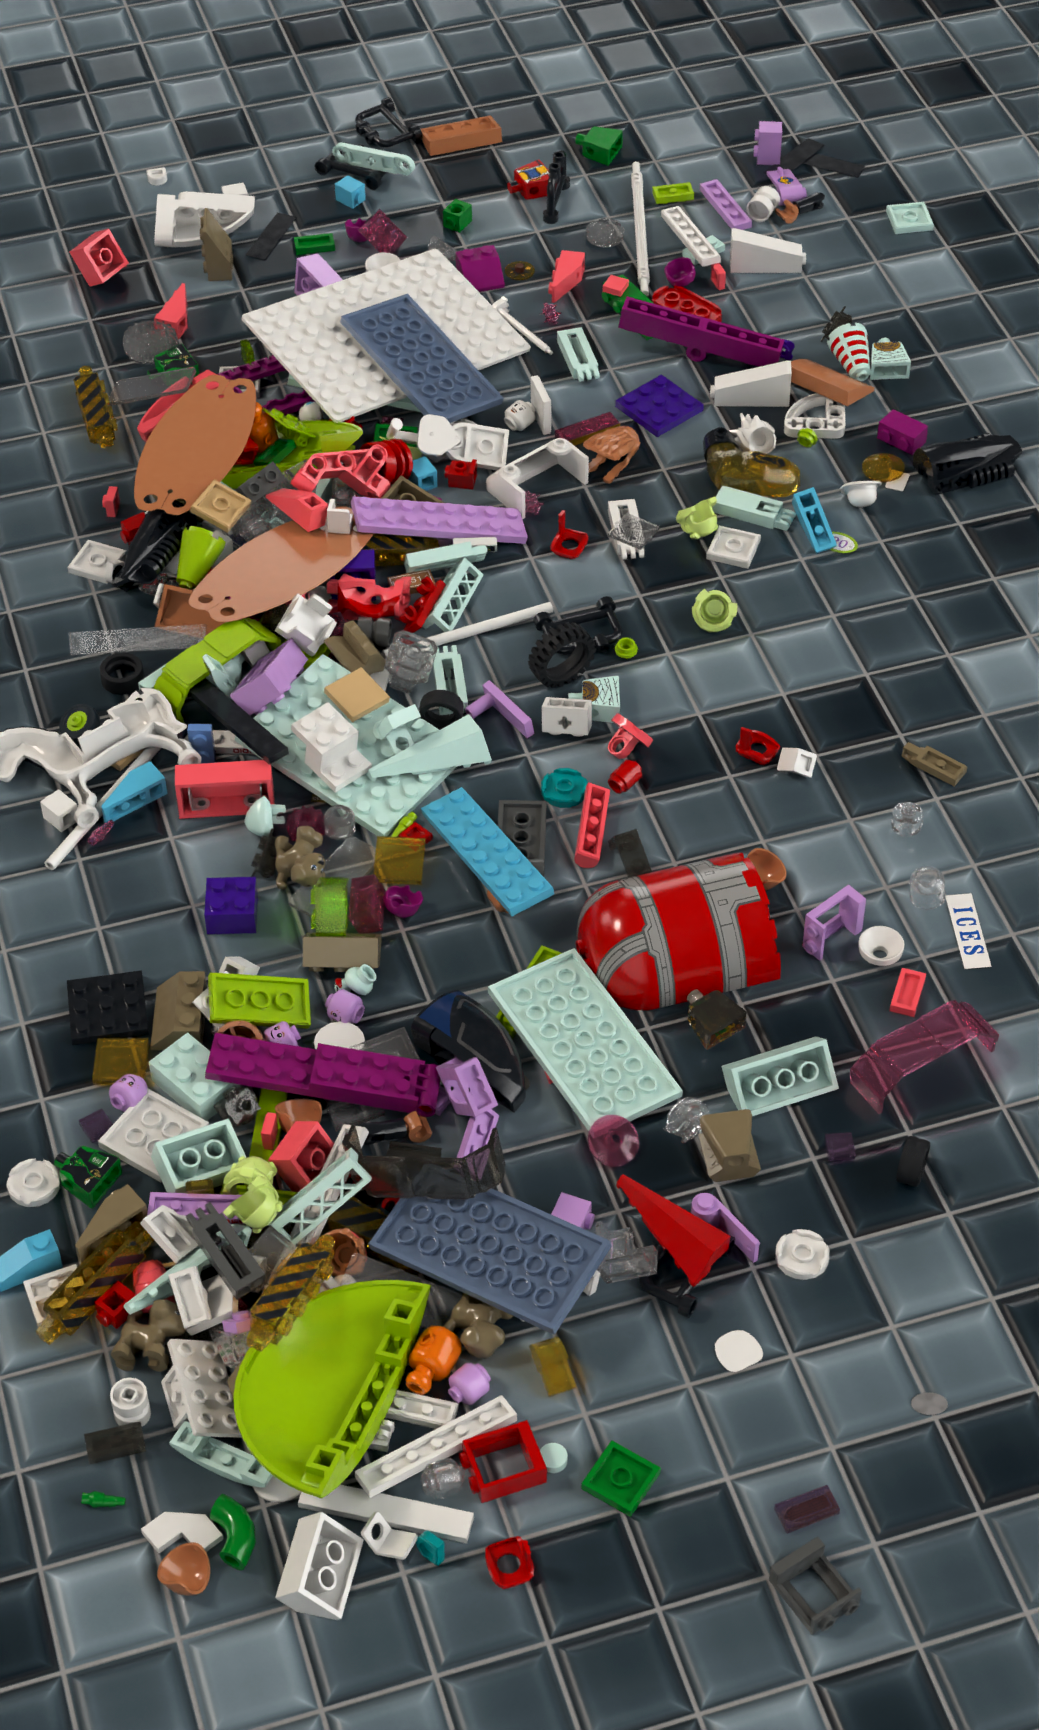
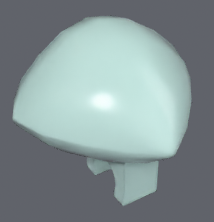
M265 796L257 799L246 813L244 821L246 828L253 834L261 837L271 834L273 824H285L284 816H277L279 812L286 813L285 805L270 804V801Z

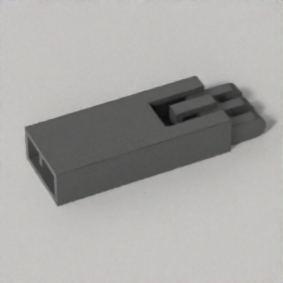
M209 1202L205 1204L208 1215L204 1213L202 1208H198L195 1212L199 1220H196L192 1213L186 1215V1219L193 1228L194 1240L237 1300L265 1284L266 1275L223 1213L218 1214L214 1206ZM219 1231L230 1244L226 1247L221 1246V1250L217 1247L218 1244L222 1243L220 1236L218 1237L216 1234Z

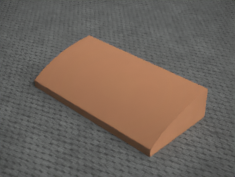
M491 116L421 129L422 141L430 156L502 142L501 127Z
M808 359L791 361L792 383L845 406H849L874 392V387Z
M164 584L155 628L204 639L206 635L224 622H217L210 618L209 612L197 610L189 605V598L194 590ZM202 595L198 600L201 603H209L213 600V597ZM227 607L223 608L220 613L224 616H231L235 613V610Z

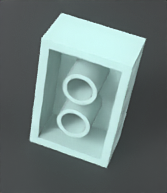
M187 1032L149 1061L151 1079L184 1109L208 1121L241 1095V1086L239 1084L205 1079L210 1051Z
M228 1118L156 1142L151 1158L167 1193L198 1194L223 1185L224 1177L230 1171L232 1164L238 1163V1159L242 1156L246 1158V1155Z

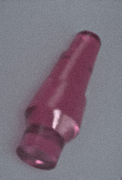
M109 820L95 829L87 839L88 843L94 846L97 842H101L114 826V821Z

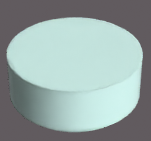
M548 1443L541 1448L540 1453L548 1473H558L566 1467L568 1455L562 1445Z

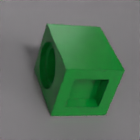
M455 199L443 210V227L460 233L472 221V204Z

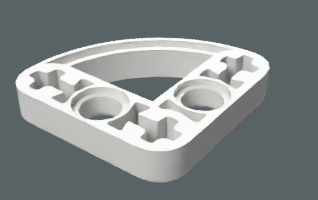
M818 393L808 395L798 400L788 410L785 416L784 433L789 437L798 438L797 434L800 429L819 427V429H812L818 438H841L845 434V405ZM825 405V418L799 417L809 409ZM830 414H839L840 416H832Z

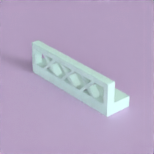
M465 557L452 565L443 580L446 586L422 626L425 629L435 623L444 632L453 630L484 575ZM467 570L475 577L473 581L468 580ZM458 585L464 586L465 595H460ZM450 600L456 601L458 609H452ZM442 614L448 615L449 625L440 618Z
M352 1148L347 1150L283 1205L282 1210L277 1213L275 1219L269 1224L291 1248L372 1180L369 1173L357 1162L358 1154ZM352 1168L362 1177L356 1184L344 1183L345 1174ZM329 1188L340 1189V1198L336 1201L324 1200V1192ZM309 1205L320 1206V1215L316 1218L304 1217V1209ZM289 1222L300 1223V1232L293 1238L283 1229Z

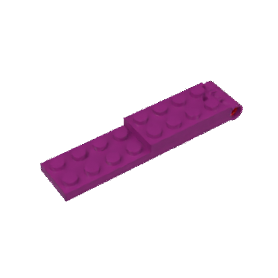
M215 1033L205 1072V1079L407 1113L416 1111L422 1117H431L435 1114L441 1078L436 1069L438 1065H425V1061L321 1043H318L317 1049L221 1033Z

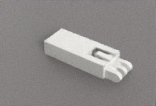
M635 499L608 501V515L612 533L615 529H618V533L621 535V527L623 530L625 528L628 529L630 524L636 523L635 526L630 528L634 530L626 531L623 542L613 533L617 555H621L623 560L627 559L628 553L631 559L636 558L635 552H638L639 558H644L645 543L644 539L643 542L641 539L643 532L638 523L640 519ZM631 537H636L632 538L636 539L635 542L629 543Z

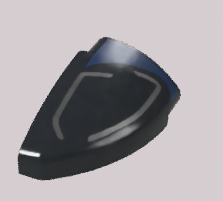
M454 990L437 997L416 1016L411 1026L415 1046L433 1056L439 1065L455 1057L462 1063L477 1057L496 1101L512 1112H515L520 1107L526 1097L522 1061L509 1032L487 1008L461 991Z

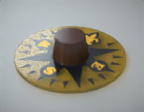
M516 261L506 266L505 274L514 280H525L533 276L534 267L530 263Z

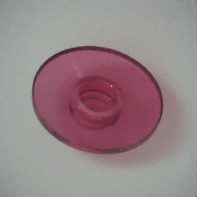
M606 1115L592 1124L588 1133V1146L591 1154L600 1163L610 1167H619L629 1163L635 1157L639 1148V1137L635 1127L627 1119L618 1115ZM613 1134H616V1135L619 1136V1138H620V1142H619V1143H616V1142L613 1141V1139H612V1135H613Z

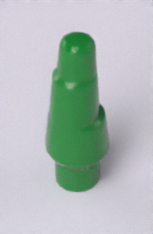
M97 1491L82 1493L81 1504L90 1505L91 1507L123 1506L126 1503L125 1497L105 1495V1493Z

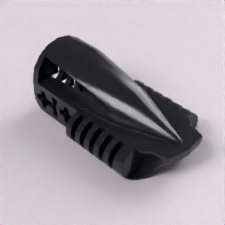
M984 433L960 441L939 442L917 448L913 456V467L920 475L928 474L927 485L934 494L938 495L967 486L975 488L976 486L1013 477L1015 474L1013 464L1023 451L1019 443L1010 435L998 436Z
M177 500L172 502V505L176 508L184 506ZM161 509L148 511L129 545L124 565L113 578L112 586L120 588L127 593L135 582L141 584L152 583L180 550L184 530L181 527L185 524L187 530H189L190 526L197 527L196 519L192 513L187 511L174 516L167 514Z

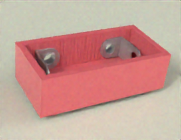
M264 760L175 765V790L179 819L246 815L253 804L249 802H255L263 796L270 801V804H275L272 766Z

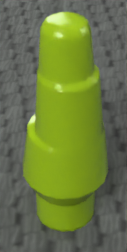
M410 812L407 816H404L390 838L396 841L399 838V834L414 823L418 818L414 812Z

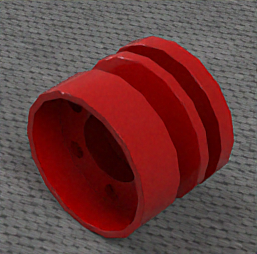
M394 438L363 444L359 450L370 449L373 445H381L386 449L388 457L378 471V474L387 479L391 485L400 476L406 479L411 476L413 458L407 444L402 440Z

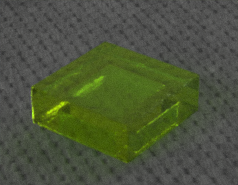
M247 339L241 340L242 358L245 364L249 363L251 365V362L255 361L254 351Z

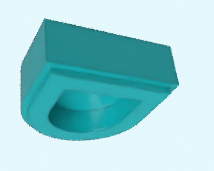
M424 1531L418 1537L416 1546L426 1559L439 1566L445 1560L444 1541L433 1533Z

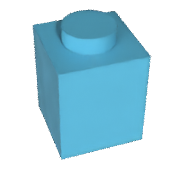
M347 175L335 183L336 200L352 209L366 200L365 184Z
M423 456L413 460V469L408 480L425 491L438 487L437 470L427 457Z

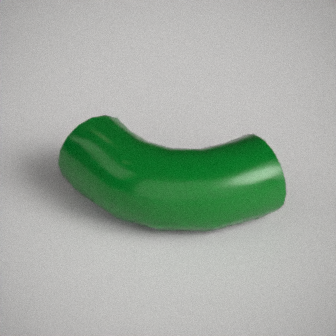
M221 1494L215 1501L210 1513V1520L219 1524L226 1532L227 1540L219 1555L227 1565L237 1570H244L256 1544L255 1525L245 1507L232 1497Z

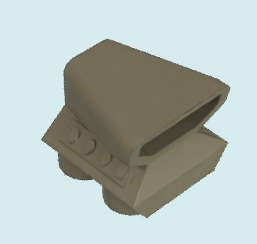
M354 620L344 623L343 636H331L324 640L326 646L341 665L350 672L362 667L370 676L372 673L382 672L388 664Z
M749 1109L708 1114L700 1117V1127L703 1132L698 1134L701 1152L704 1155L707 1174L712 1180L721 1182L754 1177L761 1170L751 1134L752 1113Z

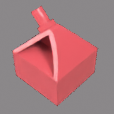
M110 229L95 232L69 252L89 287L104 283L129 264Z
M295 1121L268 1161L275 1164L278 1174L290 1190L299 1192L320 1174L334 1143L318 1121Z

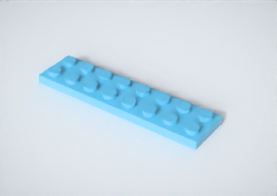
M462 787L421 808L423 816L511 916L555 894L550 883Z

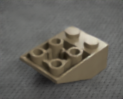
M204 208V216H200V240L203 242L201 247L202 257L205 259L203 261L204 273H208V281L232 280V240L209 209Z

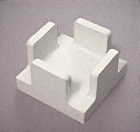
M297 594L291 601L275 631L287 640L292 638L302 651L312 657L316 654L320 645L324 643V640L330 637L337 622L327 614L331 611L332 606L319 596L314 594L309 599H305L300 594Z

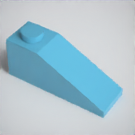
M814 487L793 494L792 505L816 554L837 547Z
M151 761L130 771L103 803L101 808L106 825L168 794L165 777Z
M50 1229L23 1239L0 1256V1292L23 1284V1281L63 1268L60 1252Z

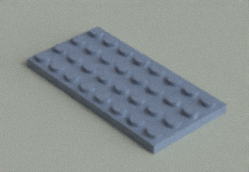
M409 294L341 316L340 323L424 416L429 414L442 416L449 423L502 404L503 396Z
M429 1160L425 1162L369 1242L371 1250L555 1335L612 1247L608 1239Z

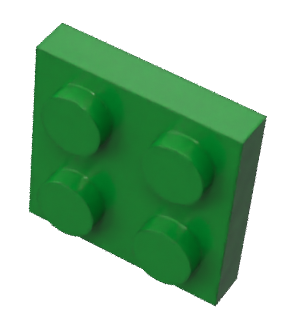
M611 1440L581 1483V1489L631 1517L660 1475L661 1467Z

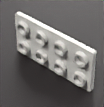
M170 1339L167 1345L173 1366L161 1383L174 1429H179L184 1421H188L194 1436L242 1438L235 1417L234 1400L227 1382L229 1377L223 1357L215 1341Z

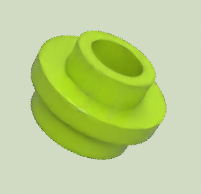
M800 429L797 434L798 443L804 447L810 448L818 441V437L812 429Z
M622 638L615 646V653L621 658H632L638 651L635 641L631 638Z

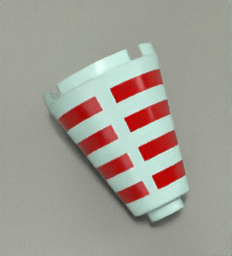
M847 323L830 333V340H827V345L851 378L864 381L871 374L867 330L860 323H855L856 326H851L850 323Z

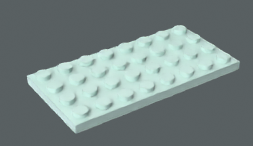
M575 948L488 986V994L593 1138L599 1137L682 1097L683 1090Z

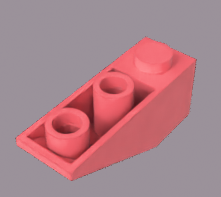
M562 250L560 258H556L555 270L552 272V282L549 283L548 291L549 294H552V303L558 301L582 281L585 270L584 252Z
M184 283L174 291L173 296L165 303L161 311L156 314L154 324L156 325L157 334L179 340L187 330V295Z
M282 488L266 494V498L307 532L325 526L328 503L314 492Z

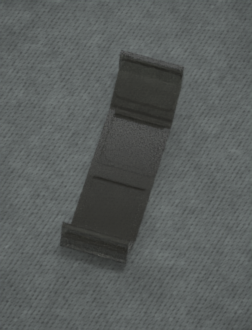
M351 1125L348 1134H345L342 1141L344 1153L352 1148L358 1154L357 1162L372 1177V1180L362 1188V1190L365 1188L367 1195L372 1197H427L429 1199L466 1200L474 1198L478 1193H484L501 1184L505 1175V1160L497 1128L492 1129L488 1144L462 1158L363 1156L355 1125ZM353 1168L350 1170L352 1180L358 1183L362 1177Z

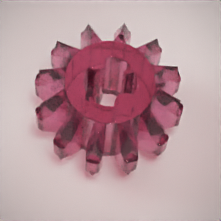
M313 805L310 808L302 806L300 810L294 808L292 814H288L286 830L288 835H290L292 841H296L297 828L299 826H310L325 836L327 826L325 815H323L321 809L315 810Z

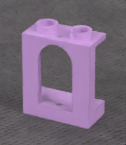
M848 884L807 913L803 936V947L806 952L815 956L820 961L823 959L825 939L839 929L845 927L854 935L860 933L863 928L866 898ZM840 902L839 914L824 924L817 920L819 916Z
M455 1057L436 1067L457 1115L476 1117L498 1106L477 1057H473L463 1063Z

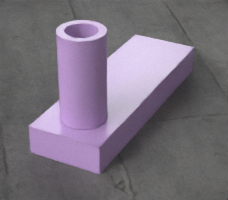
M490 680L482 685L485 695L465 708L467 715L469 714L474 719L493 706L526 738L534 734L532 720Z

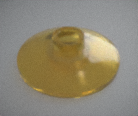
M889 453L870 455L862 463L863 473L868 478L880 482L894 481L900 478L905 470L904 462L899 457Z

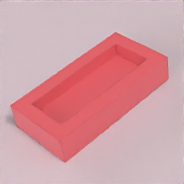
M906 968L901 969L891 1001L890 1012L911 1017L915 1016L926 980V973Z

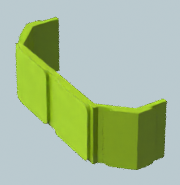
M243 618L242 620L224 622L206 635L202 641L192 645L169 661L162 668L161 676L156 680L153 689L160 691L171 704L176 720L184 723L180 711L190 688L210 675L203 661L205 654L220 662L221 665H224L258 640L265 641L267 647L271 650L282 645L281 640L255 619Z

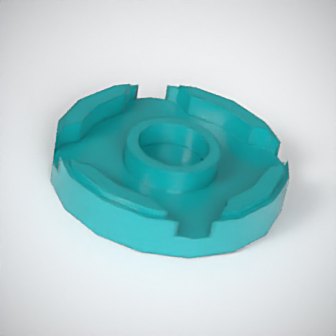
M558 768L553 773H548L544 776L541 782V794L545 801L552 806L570 808L579 805L584 800L588 781L577 770Z

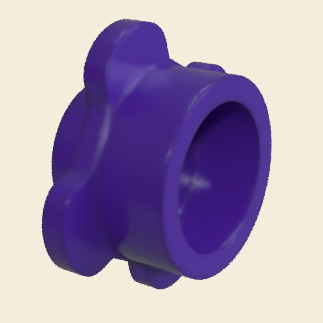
M784 340L783 348L786 351L782 350L780 357L790 361L793 358L792 352L795 345L792 341Z

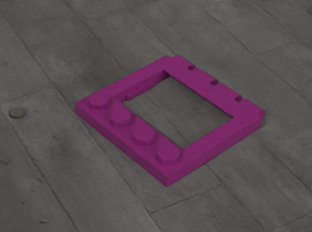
M271 355L269 359L265 357L251 362V365L247 363L233 368V371L229 369L217 373V375L224 376L230 380L245 378L255 381L285 371L286 369L274 355ZM235 386L233 388L235 393H243L239 387ZM304 390L302 393L293 392L287 394L281 400L273 399L267 401V404L262 406V409L265 408L272 411L274 408L284 413L285 416L300 411L305 403L315 401Z

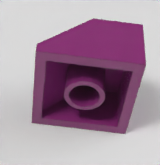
M494 245L464 249L456 252V269L478 292L505 287L500 258Z

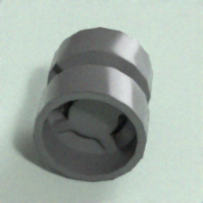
M372 617L358 618L357 625L372 643H375L377 647H390L392 634L391 618H378L376 621Z

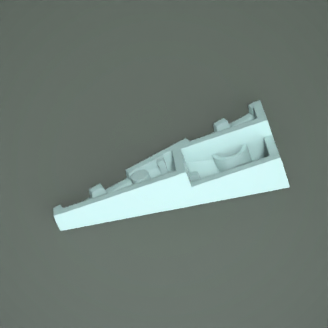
M468 714L370 768L367 776L371 781H376L377 777L391 776L392 778H397L399 774L405 773L418 775L446 771L449 767L463 765L466 768L474 763L484 762V765L491 763L492 759L481 728Z
M230 1224L247 1247L252 1232L251 1228L247 1225ZM220 1231L216 1233L222 1243L217 1245L220 1250L221 1246L226 1247L230 1245ZM197 1247L125 1303L123 1307L131 1315L152 1305L158 1299L168 1298L174 1295L168 1275L197 1266L200 1276L201 1271L213 1265L201 1248Z

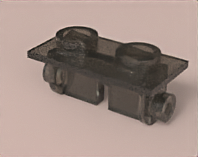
M845 306L840 313L836 311L829 321L832 324L830 322L827 323L822 331L825 335L820 342L825 338L830 340V333L839 326L847 323L852 324V317L843 312L846 308Z
M271 828L267 836H262L257 848L261 849L260 854L256 853L252 860L251 866L254 867L251 877H254L256 872L261 873L264 878H270V876L274 875L276 869L275 858L277 856L275 840L279 836H272L273 828Z

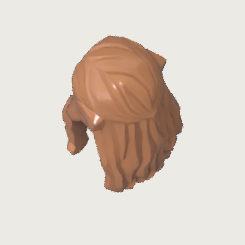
M619 426L607 429L584 441L583 446L586 449L598 453L596 458L592 459V462L589 463L588 473L597 470L598 466L604 463L607 458L616 461L628 454L624 461L615 465L603 477V482L607 484L612 483L614 478L618 477L620 471L628 465L630 459L640 447L641 442H639V436L636 431L630 426Z

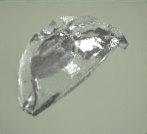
M686 1097L678 1101L671 1108L664 1131L682 1137L681 1143H685L690 1139H695L698 1134L702 1133L700 1117L711 1113L701 1100L695 1097Z

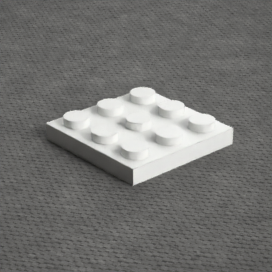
M147 1088V1094L136 1106L129 1107L98 1140L99 1148L119 1157L120 1160L162 1182L151 1158L154 1144L207 1126L209 1122Z

